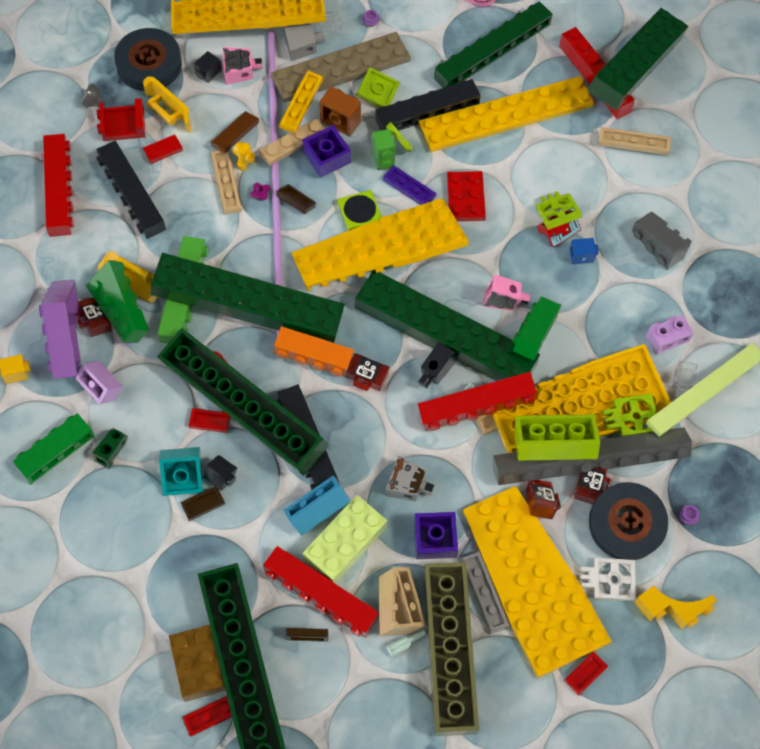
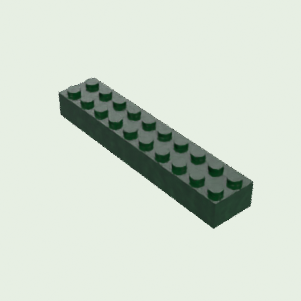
M163 252L150 285L151 295L278 331H280L282 326L332 343L335 342L345 306L341 302Z
M375 270L372 271L355 297V309L431 348H434L439 341L454 351L456 361L495 381L527 372L532 374L538 364L539 353L535 360L513 352L515 344L512 343V339L380 272L376 273Z
M183 328L177 332L158 354L157 358L303 476L329 446L324 438Z
M235 563L198 573L240 749H286L239 565Z

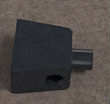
M438 341L421 366L423 375L418 380V383L426 389L431 382L439 384L455 364L454 351Z

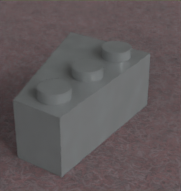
M651 211L635 222L632 232L634 237L645 245L646 250L656 257L658 263L668 270L684 259L692 241L689 238L683 239L679 236L680 232L677 229L671 230L667 227L668 223Z

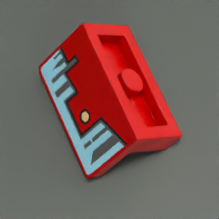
M567 210V211H565V214L567 215V214L572 213V212H574V211H572V210ZM554 215L550 217L548 220H553L555 218H558V216ZM578 219L549 230L544 222L536 226L539 233L547 235L552 247L559 245L581 231Z

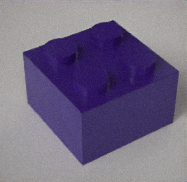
M334 125L302 140L303 153L320 178L351 163V150Z
M455 512L415 513L416 560L457 558L458 542Z

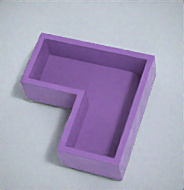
M75 279L52 281L50 287L47 288V293H45L41 305H39L40 317L44 319L42 332L47 337L45 351L46 354L50 355L48 369L49 372H52L53 379L75 377L78 375L81 366L76 325L80 317Z

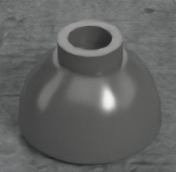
M93 83L89 84L80 102L84 107L99 106L103 99L99 89Z

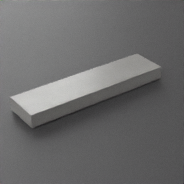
M480 551L461 557V562H466L467 578L490 635L509 628V622Z

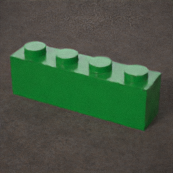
M542 296L538 302L534 301L530 312L527 313L519 331L514 336L512 342L515 344L513 352L535 360L557 319L561 304Z
M77 413L74 416L68 417L58 428H53L43 439L35 441L31 448L19 453L13 460V463L31 485L95 436L91 428Z

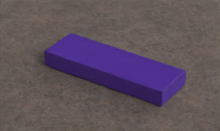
M395 165L383 176V181L419 205L431 202L436 197V192Z

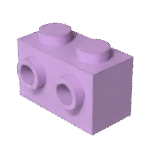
M684 315L678 317L672 316L663 323H654L649 327L646 337L657 355L690 342L694 333Z
M100 361L83 364L75 378L99 404L115 401L124 387Z

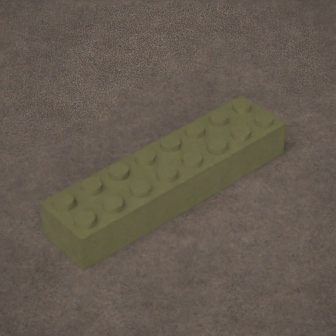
M466 562L425 564L424 583L435 736L476 735L479 732Z

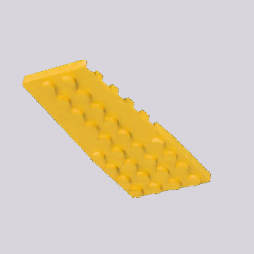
M171 0L172 34L256 28L269 29L271 27H286L326 21L324 0H182L177 2Z
M441 198L383 216L380 220L292 252V257L307 291H310V287L314 285L329 286V281L340 279V282L347 281L346 277L358 274V277L366 276L365 272L375 270L378 273L384 271L386 266L393 265V268L416 263L468 246L469 241L446 202Z
M642 344L591 361L572 369L564 375L560 374L547 382H541L535 386L539 399L535 400L534 403L529 405L520 404L511 410L502 409L493 414L492 417L506 452L512 453L517 452L514 436L516 416L595 414L599 437L620 432L619 429H606V425L613 424V422L605 423L604 418L611 417V415L603 416L602 412L607 409H614V399L652 394L657 413L669 405L671 400L646 345ZM643 401L637 402L640 410H650L647 403ZM625 403L621 408V414L630 413L631 411L629 403ZM634 413L633 417L639 419L640 415L639 413ZM644 419L642 423L646 424L648 419ZM630 421L624 422L630 429L635 428L634 424Z
M516 486L463 510V515H465L469 530L476 541L477 549L482 555L509 625L537 679L611 644L612 641L582 586L533 511L529 509V505Z

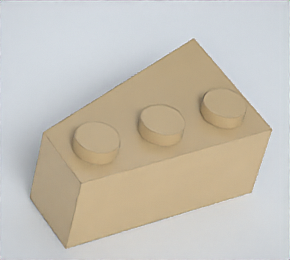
M394 567L379 576L380 636L409 635L426 626L409 567Z

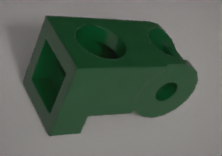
M112 428L92 452L94 461L110 469L114 459L125 446L128 436Z

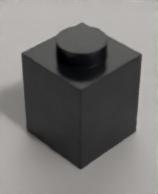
M207 51L194 63L195 75L200 80L203 79L209 83L222 71L221 60Z
M218 455L206 465L203 478L222 491L235 482L237 467Z

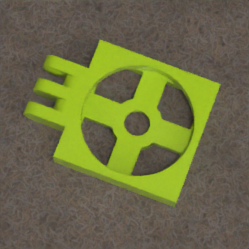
M556 191L554 192V197L551 193L547 194L548 199L542 196L540 197L542 203L535 205L539 216L548 230L582 218L581 210L570 193L561 196ZM574 208V212L565 214V211ZM553 215L558 216V218H555L553 220L547 219V217Z
M652 394L614 399V409L602 411L603 416L611 415V417L604 418L605 423L613 422V424L606 425V429H619L621 436L654 432L650 427L644 430L642 423L644 419H649L657 414ZM643 401L647 403L650 410H640L637 402ZM625 403H629L630 413L621 414L622 406ZM639 413L640 418L635 419L633 414ZM630 421L633 423L635 430L627 427L624 422Z

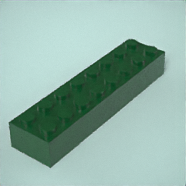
M660 8L595 75L587 91L617 111L681 41L689 26L668 11Z

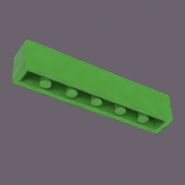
M183 236L178 257L205 264L203 261L204 257H208L209 247L206 246L205 239ZM166 300L158 330V337L161 343L168 344L181 328L188 332L187 325L192 321V306Z

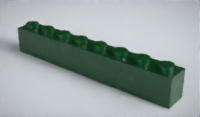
M540 1L530 5L522 13L516 14L514 18L505 21L497 29L491 30L483 38L477 39L475 43L466 46L458 54L452 55L444 63L438 64L434 71V79L442 88L467 80L550 26L553 14Z

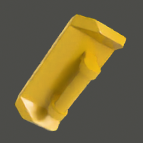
M146 77L143 81L145 95L154 96L148 100L147 106L156 111L170 126L176 123L178 119H181L185 123L186 132H191L192 125L188 107L157 79ZM161 101L174 114L169 115L158 103Z
M108 251L99 263L98 271L108 260L123 262L125 266L123 270L130 279L131 283L129 285L132 293H135L138 298L148 303H153L159 298L151 295L150 285L154 274L125 260L121 256L119 257L114 251Z

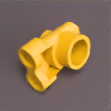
M240 141L234 146L233 153L238 156L237 167L240 171H244L247 169L248 164L255 161V154L248 143Z

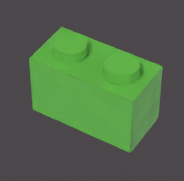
M386 129L373 132L372 154L377 170L391 168L395 165L396 150L391 131Z

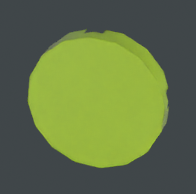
M391 122L386 125V128L390 129L391 134L410 153L414 149L412 145Z

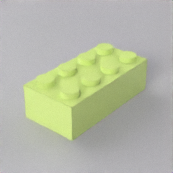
M356 495L303 552V560L315 571L336 584L387 528V519Z

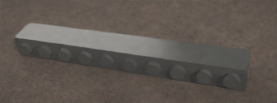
M685 427L670 429L660 437L655 432L601 439L598 459L518 461L517 452L493 455V471L499 486L589 472L592 469L600 471L691 457L692 440Z

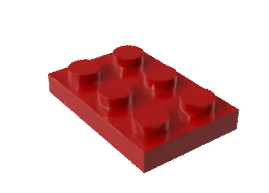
M483 171L447 172L448 207L457 222L485 221Z

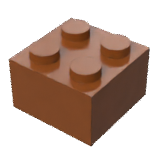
M330 86L319 101L320 122L329 127L334 125L337 131L350 137L361 123V101L356 97L345 94L340 89Z

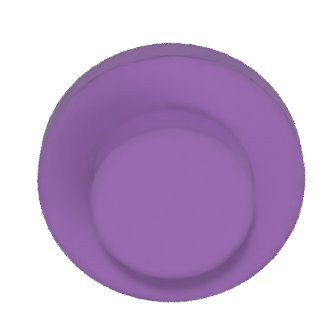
M367 10L363 15L364 24L375 26L379 23L380 17L375 10Z
M686 505L680 510L679 517L683 523L693 525L699 520L700 513L696 507Z

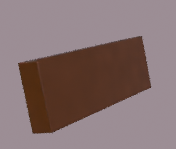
M245 111L211 141L212 147L227 153L259 123V118Z

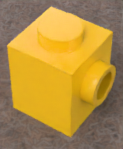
M22 354L0 359L1 376L6 384L29 379L30 364L28 360L25 361Z

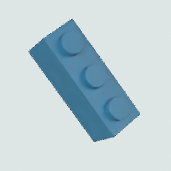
M333 475L285 508L284 511L290 523L302 536L323 520L328 519L336 511L344 508L351 500Z

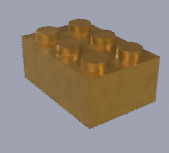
M210 625L169 635L181 696L184 702L226 691Z

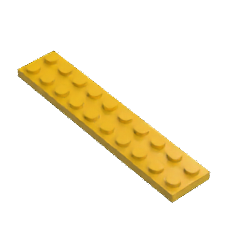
M578 76L419 121V127L431 153L593 107L594 102L587 91L582 77Z

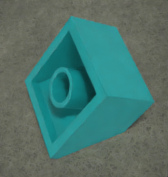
M200 447L160 450L159 466L163 496L203 492Z

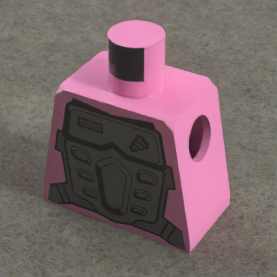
M222 47L226 85L253 79L252 69L263 68L262 58L251 59L250 49Z
M494 274L485 290L483 306L511 311L514 310L517 303L528 305L530 294L521 292L522 284L520 282Z

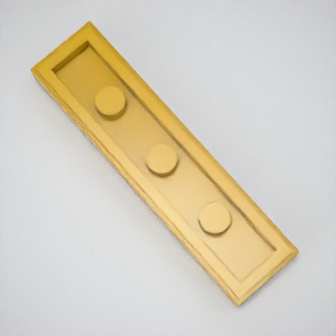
M307 70L279 124V128L296 134L323 81V76Z

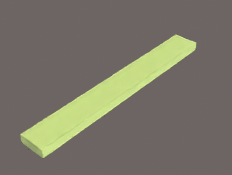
M751 343L648 419L646 424L658 437L662 436L760 362V350Z

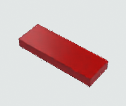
M225 696L182 717L190 737L232 718L228 697Z

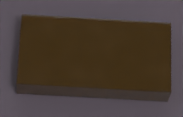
M289 184L278 190L276 195L304 215L316 206L315 201Z
M215 486L180 502L188 521L225 505L219 489Z
M286 628V637L288 641L327 642L329 631L328 629Z

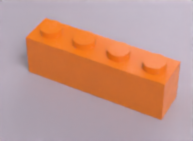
M281 326L274 344L273 354H276L281 359L288 358L294 360L300 365H310L319 371L326 370L335 376L346 377L354 349Z

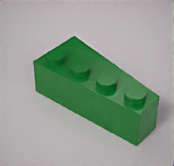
M108 260L85 286L123 342L138 343L149 332L148 325L142 310L138 308L136 303L137 297L130 288L129 284L131 282L129 277L125 275L123 262Z

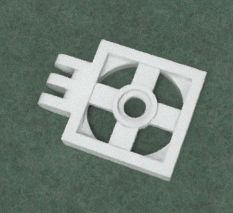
M594 558L593 567H580L581 573H588V575H580L581 581H588V583H580L583 589H593V599L628 602L636 600L635 560ZM610 564V572L608 574H599L601 567ZM619 565L624 567L630 576L622 575L619 572ZM612 576H616L618 578L617 583H613L611 581ZM599 583H608L610 594L603 593L599 588ZM621 584L631 585L625 595H619V586Z

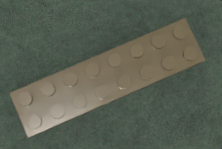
M396 31L271 72V78L283 102L286 103L292 101L307 70L323 76V81L317 91L319 92L330 88V86L334 87L364 77L369 67L380 72L410 62L411 57Z

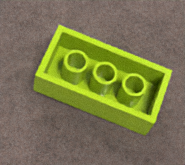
M595 414L515 417L514 436L518 461L598 459L600 438Z

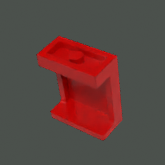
M142 98L135 99V105L105 108L103 102L99 103V109L96 110L97 119L100 120V124H97L98 135H102L103 141L146 138Z

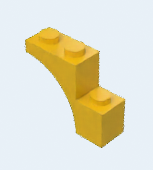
M653 585L641 594L634 603L650 622L654 618L660 620L668 613L677 625L683 629L686 626L691 628L699 622L697 617L701 614L707 616L714 610L713 605L717 600L711 594L699 601H678L667 597Z

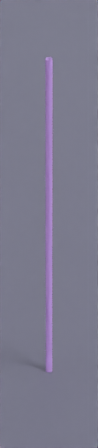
M269 32L268 58L272 143L278 140L276 86L271 78V72L276 71L275 33ZM278 161L272 165L275 284L282 286L280 198L276 196L279 190ZM276 330V339L279 334L278 330Z

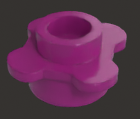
M258 182L254 183L251 197L259 201L266 200L268 198V191L271 190L268 184L262 185Z

